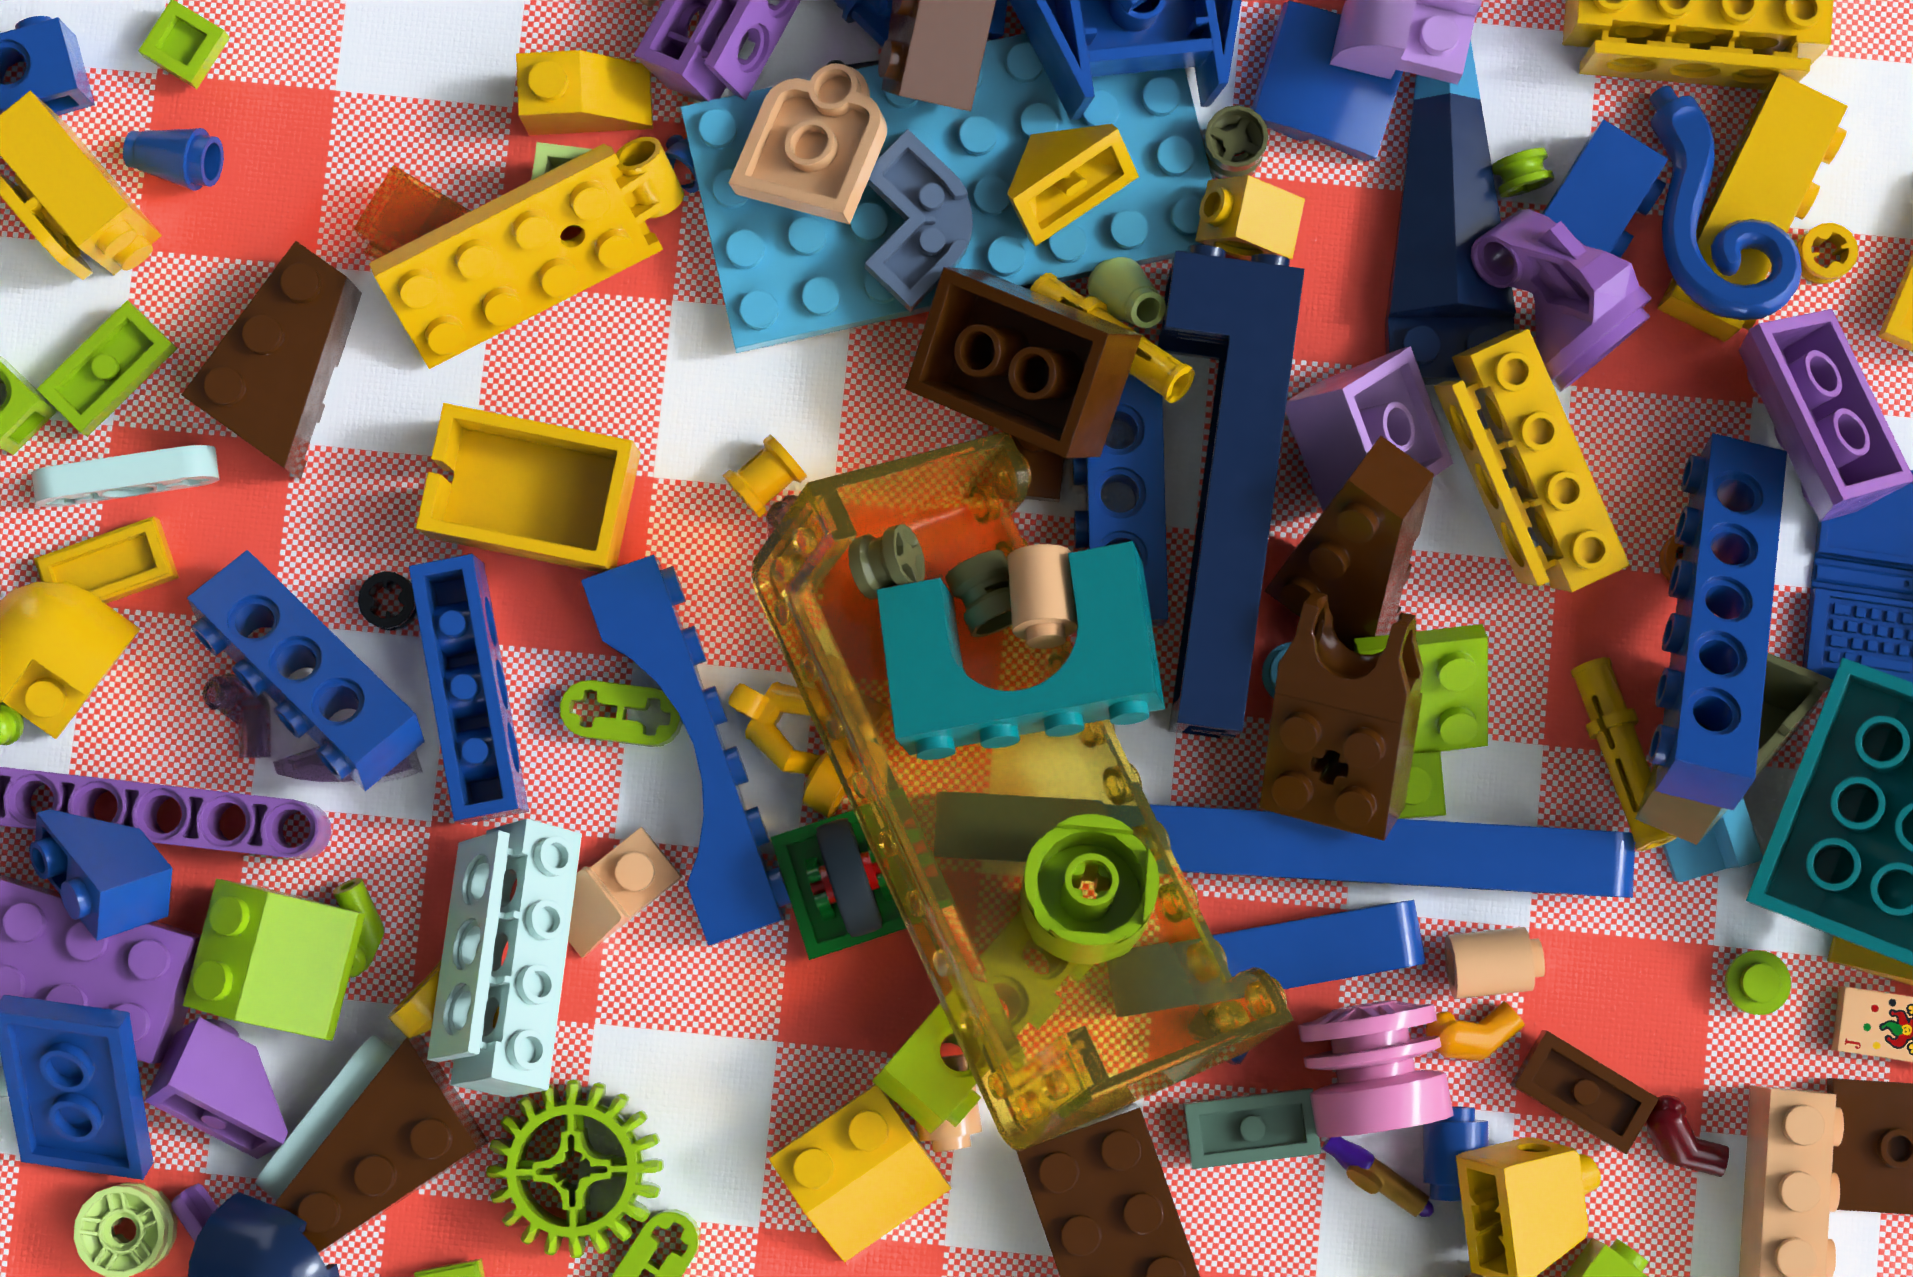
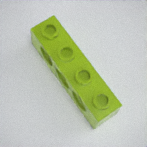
M1020 910L882 1068L872 1082L930 1134L945 1120L956 1127L981 1099V1096L972 1088L987 1071L996 1079L1003 1073L1022 1050L1013 1040L1029 1023L1038 1030L1063 1002L1054 994L1057 988L1068 976L1078 983L1094 964L1068 962L1038 947L1031 938ZM1031 949L1041 953L1048 963V975H1038L1031 972L1023 961V950ZM994 996L1000 999L1007 1007L1008 1022L998 1023L988 1018L982 1008V997ZM952 1043L963 1049L968 1059L966 1071L952 1070L943 1062L940 1054L941 1044Z

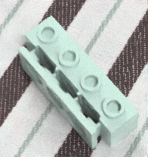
M526 818L487 830L485 835L458 843L427 1060L434 1062L454 1060L451 1086L502 1097L524 1095L549 1089L582 833ZM517 879L516 891L510 901L512 886ZM508 942L507 955L504 963L501 965L503 950ZM499 1006L498 1020L495 1028L492 1029L494 1014Z

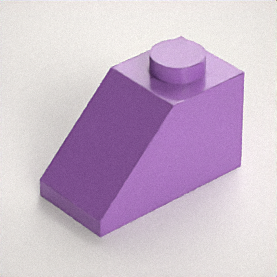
M200 1016L175 1033L144 1101L257 1160L283 1145L288 1131L257 1047L239 1038L238 1031L231 1025L216 1019H203Z

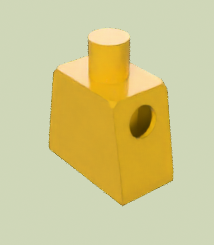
M1535 1137L1520 1138L1456 1155L1472 1273L1484 1277H1536L1586 1238L1589 1227L1585 1195L1596 1190L1601 1183L1599 1168L1589 1156L1578 1154L1572 1147Z

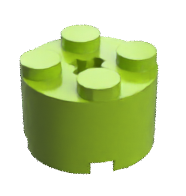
M1098 814L1072 816L1058 823L1056 827L1048 831L1031 848L1021 885L1020 906L1031 938L1041 949L1068 962L1098 964L1125 955L1142 936L1157 900L1159 871L1156 859L1150 849H1147L1142 841L1133 834L1134 831L1122 821ZM1082 881L1094 882V891L1097 893L1096 899L1083 897L1082 890L1079 889Z

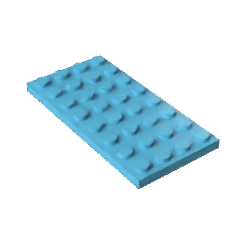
M1026 33L987 41L971 112L906 98L881 90L883 78L879 76L878 65L856 69L864 76L869 86L870 98L877 103L887 124L886 139L878 158L908 129L960 179L968 192L973 219L972 234L968 248L955 268L982 270L1030 290L1034 282L1045 273H1052L1061 282L1089 277L1094 268L1104 260L1127 257L1136 261L1139 265L1173 259L1176 250L1187 252L1190 245H1204L1196 242L1195 239L1200 220V203L1205 195L1207 182L1212 180L1185 68L1092 77L1095 97L1080 120L1069 119ZM773 87L751 91L746 100L737 95L713 99L709 102L704 101L680 106L736 354L930 311L937 286L909 312L864 269L865 262L906 222L868 184L864 189L850 225L739 196L734 193L728 182L762 103ZM1113 124L1119 130L1139 177L1039 245L1034 246L1030 242L1007 195L1030 135Z

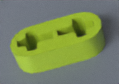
M586 680L570 686L563 694L560 703V716L564 725L577 736L591 740L645 747H661L675 739L680 733L683 724L678 711L662 690L657 688ZM589 692H596L597 702L607 707L617 708L616 718L595 717L592 727H583V717L573 713L575 702H586ZM658 700L660 701V710L670 714L669 725H658L655 735H646L647 730L643 723L626 720L627 709L646 711L649 709L651 701Z
M666 1209L655 1214L644 1225L612 1277H640L644 1269L655 1275L654 1277H682L697 1254L701 1244V1233L697 1222L688 1213L678 1209ZM674 1222L680 1224L684 1228L680 1239L688 1245L686 1252L682 1253L674 1249L660 1266L651 1260L661 1242L659 1237L654 1234L657 1226L667 1230Z

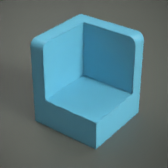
M1744 798L1740 800L1734 810L1728 809L1697 845L1679 837L1662 845L1672 877L1676 882H1685L1724 869L1740 868L1762 861L1763 858Z

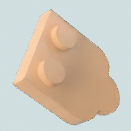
M835 63L823 66L817 70L810 80L793 78L775 85L768 92L728 182L734 193L739 196L850 225L887 135L885 118L877 103L870 98L869 86L864 76L852 67Z

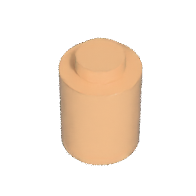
M1055 544L1029 545L1012 551L1007 557L1012 632L1016 637L1025 639L1027 645L1032 648L1047 649L1061 646L1066 642V637L1075 633L1078 628L1068 553L1072 551L1064 546Z
M1525 927L1450 934L1445 937L1446 972L1450 991L1454 999L1533 991L1535 978L1544 977L1545 959L1541 941L1539 938L1530 939Z

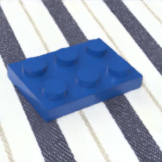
M3 995L0 999V1056L21 1162L144 1180L154 1161L130 1013Z

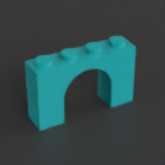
M1129 541L1068 553L1078 620L1076 641L1066 662L1054 675L1036 686L1023 690H995L985 687L967 676L961 657L954 598L941 578L877 589L895 739L909 755L916 754L917 758L922 760H936L952 756L956 752L955 747L980 743L984 748H1003L1018 743L1020 741L1019 735L1045 731L1046 735L1052 737L1069 736L1083 731L1085 723L1110 719V722L1115 725H1130L1147 720L1150 717L1149 712L1165 709L1143 562L1134 542Z

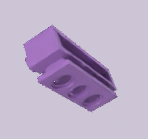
M664 0L633 56L666 88L697 101L709 102L710 100L721 98L726 87L734 95L746 100L801 0H780L777 5L768 3V0ZM699 11L696 28L690 38H688V28L691 19ZM748 38L749 41L755 43L751 55L745 60L738 57V54Z

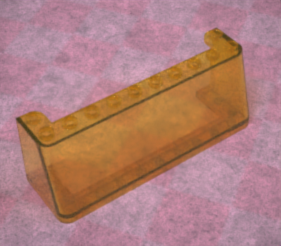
M1002 432L807 482L755 556L752 564V581L764 614L997 1130L1012 1149L1021 1151L1240 1056L1256 1047L1294 1019L1287 1007V998L1283 987L1267 972L1253 967L1239 972L1232 977L1228 969L1224 949L1213 938L1199 909L1197 893L1190 882L1185 880L1172 853L1169 835L1164 826L1157 821L1142 790L1141 777L1137 769L1129 763L1115 734L1114 724L1110 722V719L1085 723L1083 731L1069 736L1052 737L1046 735L1045 731L1019 735L1020 741L1018 743L1003 748H984L980 743L955 747L956 752L952 756L936 760H922L917 758L916 754L909 755L895 739L878 598L868 599L858 589L849 566V546L856 537L868 534L875 538L882 537L887 528L905 524L916 535L922 548L925 560L924 580L941 578L949 591L950 588L945 580V576L951 569L963 561L992 550L1003 551L1007 559L1012 551L1029 546L1027 541L1020 536L1011 516L1026 498L1031 484V469L1027 459L1023 454L1019 453L1011 435ZM953 597L963 667L967 676L985 687L1002 691H1016L1036 686L1050 678L1062 667L1074 647L1069 636H1067L1066 642L1061 646L1047 649L1032 648L1027 645L1025 639L1018 638L1013 634L1012 625L994 634L973 637L964 621L965 605L962 599ZM1083 814L1104 815L1122 821L1134 831L1133 834L1142 841L1146 848L1150 849L1156 859L1159 871L1157 900L1142 936L1125 955L1098 964L1068 962L1038 947L1032 940L1030 932L1026 927L1020 906L1021 885L1031 848L1048 831L1056 827L1058 823L1069 817ZM1082 881L1079 889L1082 890L1083 897L1096 899L1097 893L1094 891V882Z

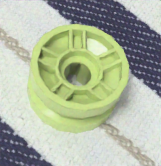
M126 1182L96 1192L82 1205L75 1219L73 1239L79 1257L91 1270L105 1277H129L155 1267L169 1255L177 1238L178 1220L171 1208L170 1200L162 1191L146 1186L145 1183ZM124 1218L131 1219L136 1226V1235L131 1241L122 1234L115 1235L114 1226L121 1224Z

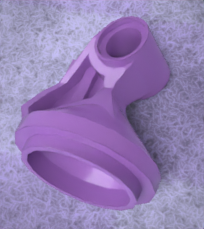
M1520 209L1479 237L1472 246L1471 259L1473 266L1484 281L1497 288L1509 286L1533 294L1537 349L1552 384L1559 392L1565 390L1588 372L1650 318V315L1643 307L1650 302L1652 297L1642 286H1639L1632 263L1609 252L1585 246L1575 238L1562 221L1555 223L1549 217L1536 211Z

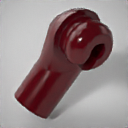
M1671 1095L1659 1096L1658 1102L1646 1121V1127L1660 1157L1665 1162L1675 1166L1722 1177L1728 1165L1729 1147L1696 1138L1688 1119L1685 1117L1687 1108L1684 1102Z

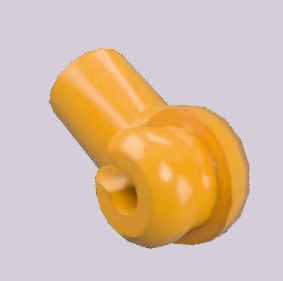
M1503 1001L1478 1023L1457 1021L1451 1012H1439L1436 1014L1437 1021L1426 1024L1425 1033L1426 1037H1440L1442 1047L1435 1051L1443 1057L1481 1061L1489 1057L1525 1026V1023L1507 1002Z

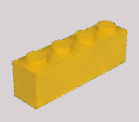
M1781 73L1762 91L1696 229L1699 250L1708 266L1718 276L1730 283L1739 285L1757 284L1765 280L1768 272H1771L1772 264L1766 254L1757 249H1743L1741 251V265L1737 273L1732 276H1724L1717 270L1713 262L1711 244L1720 231L1728 224L1738 220L1755 219L1771 222L1787 233L1795 217L1801 220L1805 218L1820 190V185L1812 182L1821 162L1829 165L1846 137L1847 130L1839 127V124L1848 108L1847 105ZM1673 277L1657 308L1724 342L1741 330V328L1749 331L1757 321V319L1737 320L1726 318L1707 311L1691 300L1678 286Z

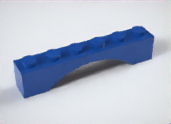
M653 554L582 579L581 582L602 641L634 661L657 682L678 711L693 743L702 779L703 822L698 854L688 879L687 887L708 946L722 943L785 920L781 907L790 904L791 901L780 868L776 867L768 870L760 846L770 843V838L758 806L747 810L739 785L749 782V778L737 746L725 748L717 726L728 722L716 686L704 688L696 666L707 662L695 626L683 628L675 606L686 602L674 566L663 569L660 561Z

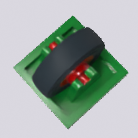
M893 797L770 837L809 960L932 920Z

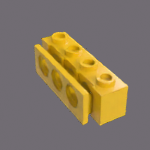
M1565 0L1562 45L1589 48L1580 61L1579 74L1764 90L1779 73L1800 82L1810 72L1811 65L1831 45L1834 0Z
M1521 329L1505 332L1453 356L1452 359L1461 380L1444 381L1433 387L1517 582L1537 587L1549 582L1552 589L1574 592L1630 566L1530 330ZM1481 409L1489 428L1484 429L1477 413L1478 410ZM1505 468L1514 485L1512 488H1509L1502 470ZM1532 527L1536 539L1539 543V546L1537 547L1534 546V543L1528 532V528Z

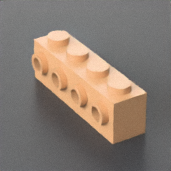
M1750 1085L1739 1277H1833L1836 1267V1247L1833 1239H1828L1829 1214L1837 1210L1840 1200L1839 1177L1837 1173H1832L1833 1146L1838 1147L1841 1144L1844 1132L1843 1112L1840 1107H1836V1094Z

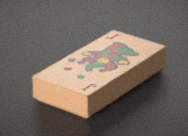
M1839 986L1831 1050L1913 1062V997Z

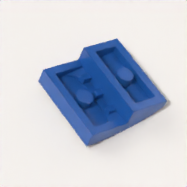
M1293 1L1283 3L1251 109L1262 117L1267 128L1296 141L1303 142L1313 139L1364 162L1377 159L1403 71L1395 70L1392 78L1387 79L1330 65L1341 14Z

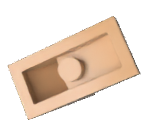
M643 827L637 829L592 867L585 866L577 873L568 941L581 958L588 955L683 878Z

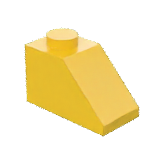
M582 50L516 53L518 115L529 136L653 129L651 72L642 63Z

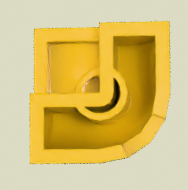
M67 581L63 583L33 582L18 588L15 587L0 600V703H5L54 739H57L141 629L90 592Z

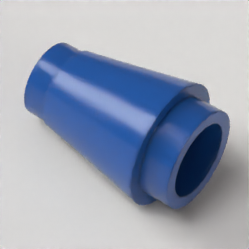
M203 128L132 130L127 134L124 141L123 160L129 168L138 169L144 173L197 191L203 186L212 187L219 180L223 169L224 150L220 139L215 136H209L208 132Z

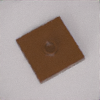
M1827 1078V1093L1836 1094V1107L1842 1109L1844 1117V1132L1841 1144L1838 1147L1833 1146L1832 1173H1837L1840 1182V1200L1837 1210L1913 1215V1083Z

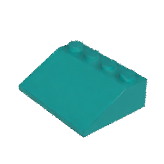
M1842 657L1746 901L1910 966H1913V683Z

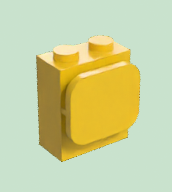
M31 90L0 115V156L15 172L14 178L18 184L15 185L0 172V196L41 245L61 265L81 280H85L93 271L80 256V249L112 275L117 274L121 269L124 271L131 270L149 257L153 251L152 244L162 235L66 122Z

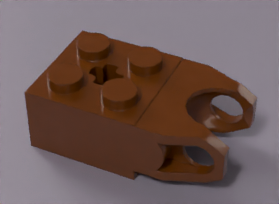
M1312 592L1303 604L1296 636L1278 664L1259 809L1385 841L1405 808L1423 694L1420 693L1424 668L1416 640V615L1400 613L1398 621L1391 626L1387 645L1383 651L1373 655L1359 654L1348 649L1338 639L1333 628V616L1329 609L1328 595Z

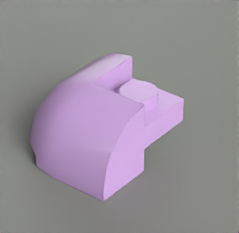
M1346 0L1341 13L1330 65L1387 79L1392 78L1395 70H1400L1458 85L1464 72L1474 21L1481 7L1482 0Z

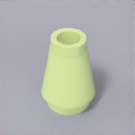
M1116 257L1102 261L1091 272L1088 279L1089 296H1095L1104 302L1110 315L1120 321L1136 325L1140 328H1151L1162 320L1166 309L1165 300L1136 261L1127 257Z

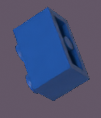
M1603 119L1589 137L1542 214L1552 219L1555 223L1562 221L1575 238L1585 246L1603 250L1621 258L1634 235L1625 231V228L1636 211L1646 216L1658 200L1666 183L1657 177L1669 159Z

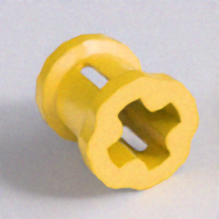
M771 434L763 440L764 448L738 471L734 472L729 469L722 475L729 486L758 518L767 513L765 505L793 481L801 483L807 478L806 473Z

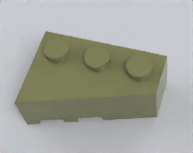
M1770 653L1767 655L1756 777L1807 721L1833 682V679ZM1697 722L1703 728L1710 730L1707 726ZM1654 764L1635 819L1697 845L1728 809L1656 792L1655 784L1658 765Z

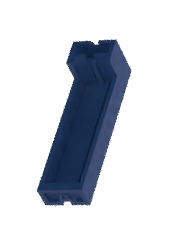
M1200 244L1190 245L1187 252L1175 251L1166 281L1164 295L1166 309L1160 324L1157 346L1169 354L1218 360L1167 732L1230 741L1242 731L1305 270L1303 268L1289 267L1290 260L1279 255L1254 254L1251 261L1226 258V251L1219 247Z

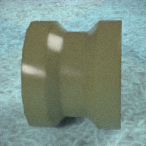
M905 524L887 528L882 537L875 538L868 534L856 537L850 542L848 556L852 577L858 589L868 599L878 598L877 589L924 581L925 560L922 548L916 535Z

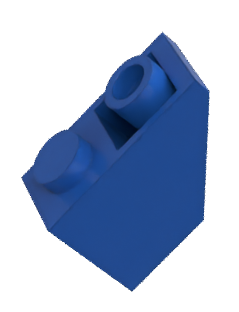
M51 809L36 813L35 841L29 847L32 866L36 874L43 880L48 879L61 895L63 905L69 916L75 920L80 919L96 941L168 917L173 868L141 829Z

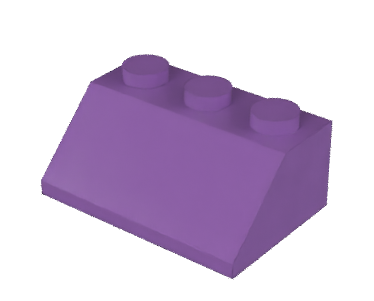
M1832 309L1763 322L1749 329L1738 350L1747 368L1748 380L1752 388L1760 395L1774 424L1775 437L1780 446L1787 451L1801 481L1803 496L1808 504L1814 508L1820 522L1857 512L1913 482L1911 470Z

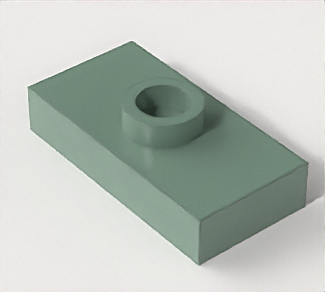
M1313 1088L1184 1102L1183 1111L1190 1167L1192 1169L1322 1154L1320 1138L1316 1134L1310 1093L1313 1092Z

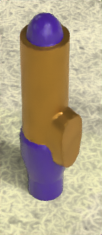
M1327 1137L1321 1149L1335 1158L1347 1171L1348 1178L1358 1187L1370 1194L1380 1192L1414 1217L1418 1215L1430 1217L1434 1213V1206L1429 1201L1430 1196L1376 1159L1371 1152L1342 1137Z

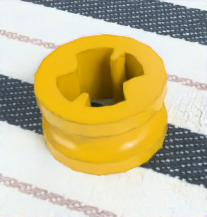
M1822 223L1812 228L1796 244L1801 257L1802 277L1808 282L1818 285L1831 284L1840 279L1856 264L1858 257V245L1853 234L1844 226L1836 223ZM1828 240L1837 247L1832 252V255H1840V261H1833L1828 266L1822 267L1814 260L1820 253H1812L1811 248L1812 246L1818 247Z

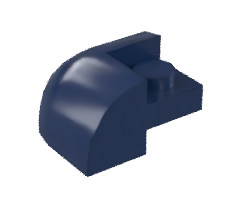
M237 1192L229 1197L211 1214L197 1236L188 1269V1277H340L337 1264L325 1266L315 1246L302 1234L307 1224L306 1221L285 1209L241 1192Z

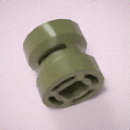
M1240 105L1228 106L1216 112L1208 122L1203 144L1210 173L1216 178L1252 176L1261 165L1269 137L1267 125L1257 112L1249 107Z
M992 550L978 554L958 564L947 573L945 580L953 597L962 599L965 605L964 621L971 636H987L1012 625L1008 561L1003 551Z

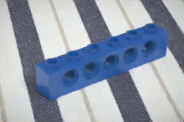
M1712 433L1700 456L1690 455L1686 463L1681 481V491L1690 493L1689 503L1680 514L1675 532V543L1684 545L1682 559H1678L1674 566L1668 591L1669 597L1677 598L1676 613H1672L1667 621L1662 640V650L1671 653L1669 668L1664 669L1660 677L1655 699L1656 706L1664 708L1663 725L1659 724L1656 727L1649 750V763L1658 765L1655 784L1656 792L1734 810L1755 781L1787 451ZM1697 722L1707 726L1710 730L1703 728Z

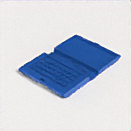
M1913 482L1857 512L1822 522L1818 519L1802 667L1834 680L1843 657L1913 683Z

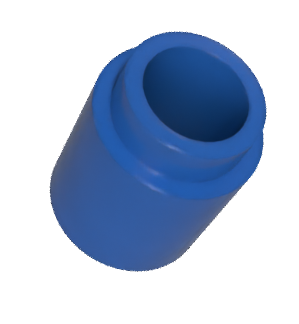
M1452 1106L1454 1116L1433 1123L1423 1124V1183L1430 1184L1431 1200L1461 1201L1456 1155L1489 1146L1488 1121L1475 1119V1107Z

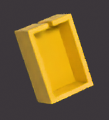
M443 403L431 460L443 471L454 473L451 484L441 474L428 472L416 529L429 539L598 573L617 567L641 452L633 440Z

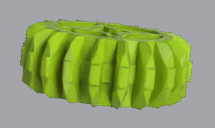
M569 1080L565 1089V1101H561L556 1087L553 1084H549L547 1091H541V1097L545 1106L543 1109L530 1096L523 1097L518 1101V1104L527 1121L524 1123L515 1116L507 1115L500 1122L504 1130L514 1136L513 1141L494 1139L490 1143L489 1148L491 1151L507 1156V1164L498 1163L488 1166L486 1175L493 1179L506 1177L508 1187L500 1188L490 1195L492 1203H502L512 1198L516 1208L502 1218L503 1223L509 1227L517 1223L522 1217H525L530 1224L522 1233L521 1241L527 1245L531 1244L542 1230L547 1232L548 1236L544 1245L545 1254H556L561 1246L563 1237L569 1239V1252L572 1258H580L584 1255L586 1247L585 1237L590 1236L597 1253L602 1254L610 1249V1240L606 1229L610 1228L617 1238L626 1241L633 1235V1232L623 1216L627 1214L640 1222H645L650 1216V1211L647 1207L636 1200L638 1195L646 1198H657L660 1195L661 1187L656 1183L643 1180L644 1173H656L663 1170L664 1161L659 1158L644 1159L642 1151L657 1145L660 1142L659 1135L652 1133L638 1139L634 1129L644 1124L648 1119V1115L644 1110L633 1114L626 1121L620 1115L630 1099L625 1093L618 1094L609 1107L602 1104L606 1095V1084L595 1083L590 1090L588 1100L582 1099L580 1080ZM564 1115L565 1131L561 1132L560 1147L556 1154L536 1160H525L530 1142L537 1131L552 1118ZM585 1116L593 1118L608 1127L619 1140L625 1156L617 1157V1155L602 1154L595 1150L590 1143L588 1128L585 1127ZM573 1148L574 1151L583 1155L580 1161L587 1158L590 1167H607L598 1168L580 1178L578 1188L577 1185L568 1182L571 1175L564 1178L561 1170L545 1169L553 1168L569 1160L572 1157ZM612 1177H627L624 1190L616 1205L607 1214L587 1221L586 1206L590 1204V1193L594 1183L599 1180L611 1179ZM527 1180L545 1182L556 1187L561 1195L562 1210H566V1219L559 1218L544 1209L532 1195Z

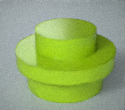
M1761 950L1744 952L1737 956L1726 970L1724 984L1727 996L1734 1006L1745 1013L1752 1015L1773 1013L1782 1007L1789 997L1791 991L1789 970L1779 957L1770 952Z

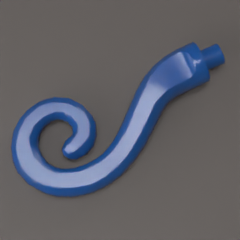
M1663 86L1657 89L1649 98L1650 103L1656 110L1650 123L1651 128L1672 162V177L1663 210L1662 239L1663 251L1674 280L1691 300L1718 316L1737 320H1755L1774 314L1789 302L1799 287L1802 269L1801 257L1796 244L1784 230L1771 222L1755 219L1738 220L1728 224L1720 231L1711 244V255L1717 270L1724 276L1736 274L1741 265V251L1752 248L1760 250L1769 258L1772 264L1769 276L1757 284L1739 285L1724 280L1708 266L1697 244L1696 229L1715 165L1712 128L1701 107L1692 96L1678 97L1671 86Z

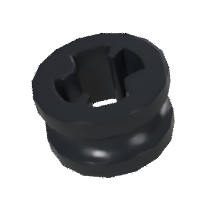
M383 571L373 574L363 583L359 591L358 605L361 614L369 623L382 630L397 631L406 628L415 620L417 611L411 581L395 572ZM393 585H399L402 591L398 596V600L404 605L402 611L396 616L386 611L385 618H380L376 612L379 610L381 603L375 598V595L382 587L392 592Z

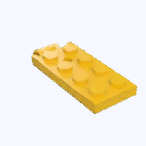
M654 137L634 139L623 145L616 154L611 146L602 144L370 262L369 266L427 367L431 369L662 251L663 248L656 234L650 232L645 221L649 218L664 216L675 210L683 201L684 191L658 139ZM577 225L582 227L581 233L570 240L560 239L562 231L568 226Z

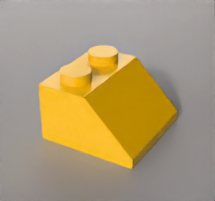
M875 1084L780 1148L769 1158V1161L805 1215L844 1263L952 1189L922 1143L918 1141V1137L894 1101Z

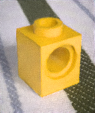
M1250 175L1208 180L1205 195L1200 203V220L1195 241L1204 245L1222 248L1226 251V254L1241 260L1251 261L1254 254H1273L1293 260L1305 198Z

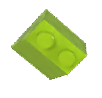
M216 878L182 1006L238 1022L333 1041L366 914L261 886Z

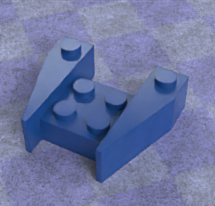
M1009 0L1070 120H1080L1095 97L1092 77L1194 67L1201 107H1209L1228 84L1242 0H1146L1128 13L1118 0Z

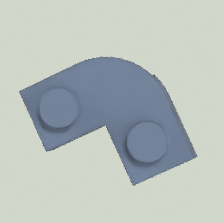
M907 129L877 159L867 182L906 222L865 262L864 269L911 312L938 285L943 267L955 268L960 262L971 239L973 219L968 192L963 183Z

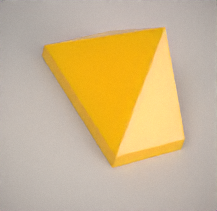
M1113 124L1031 134L1007 195L1030 242L1037 246L1137 179L1139 175L1118 128Z

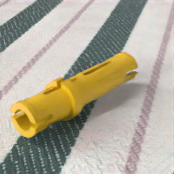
M1052 273L1041 275L1030 288L1031 291L1136 332L1110 315L1104 302L1095 296L1083 297L1058 280ZM1142 335L1129 373L1165 397L1164 399L1169 403L1177 402L1191 387L1195 376L1194 370H1192L1191 366L1186 363L1183 364Z
M1602 657L1573 668L1571 675L1572 678H1575L1590 722L1586 725V730L1589 738L1597 739L1614 784L1615 792L1618 795L1634 838L1636 851L1649 850L1675 840L1676 836L1635 819L1651 771L1634 728L1639 722L1635 709H1627L1612 669L1611 659L1609 657Z

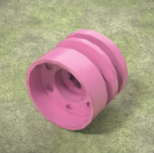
M1397 1000L1371 1002L1333 1009L1332 1012L1314 1021L1298 1025L1301 1042L1330 1040L1332 1047L1331 1051L1304 1057L1306 1068L1335 1070L1337 1076L1336 1083L1321 1087L1310 1093L1318 1137H1342L1384 1132L1433 1123L1454 1116L1446 1073L1435 1070H1415L1413 1058L1442 1047L1440 1037L1438 1036L1410 1038L1409 1027L1437 1021L1434 1004L1418 1005Z

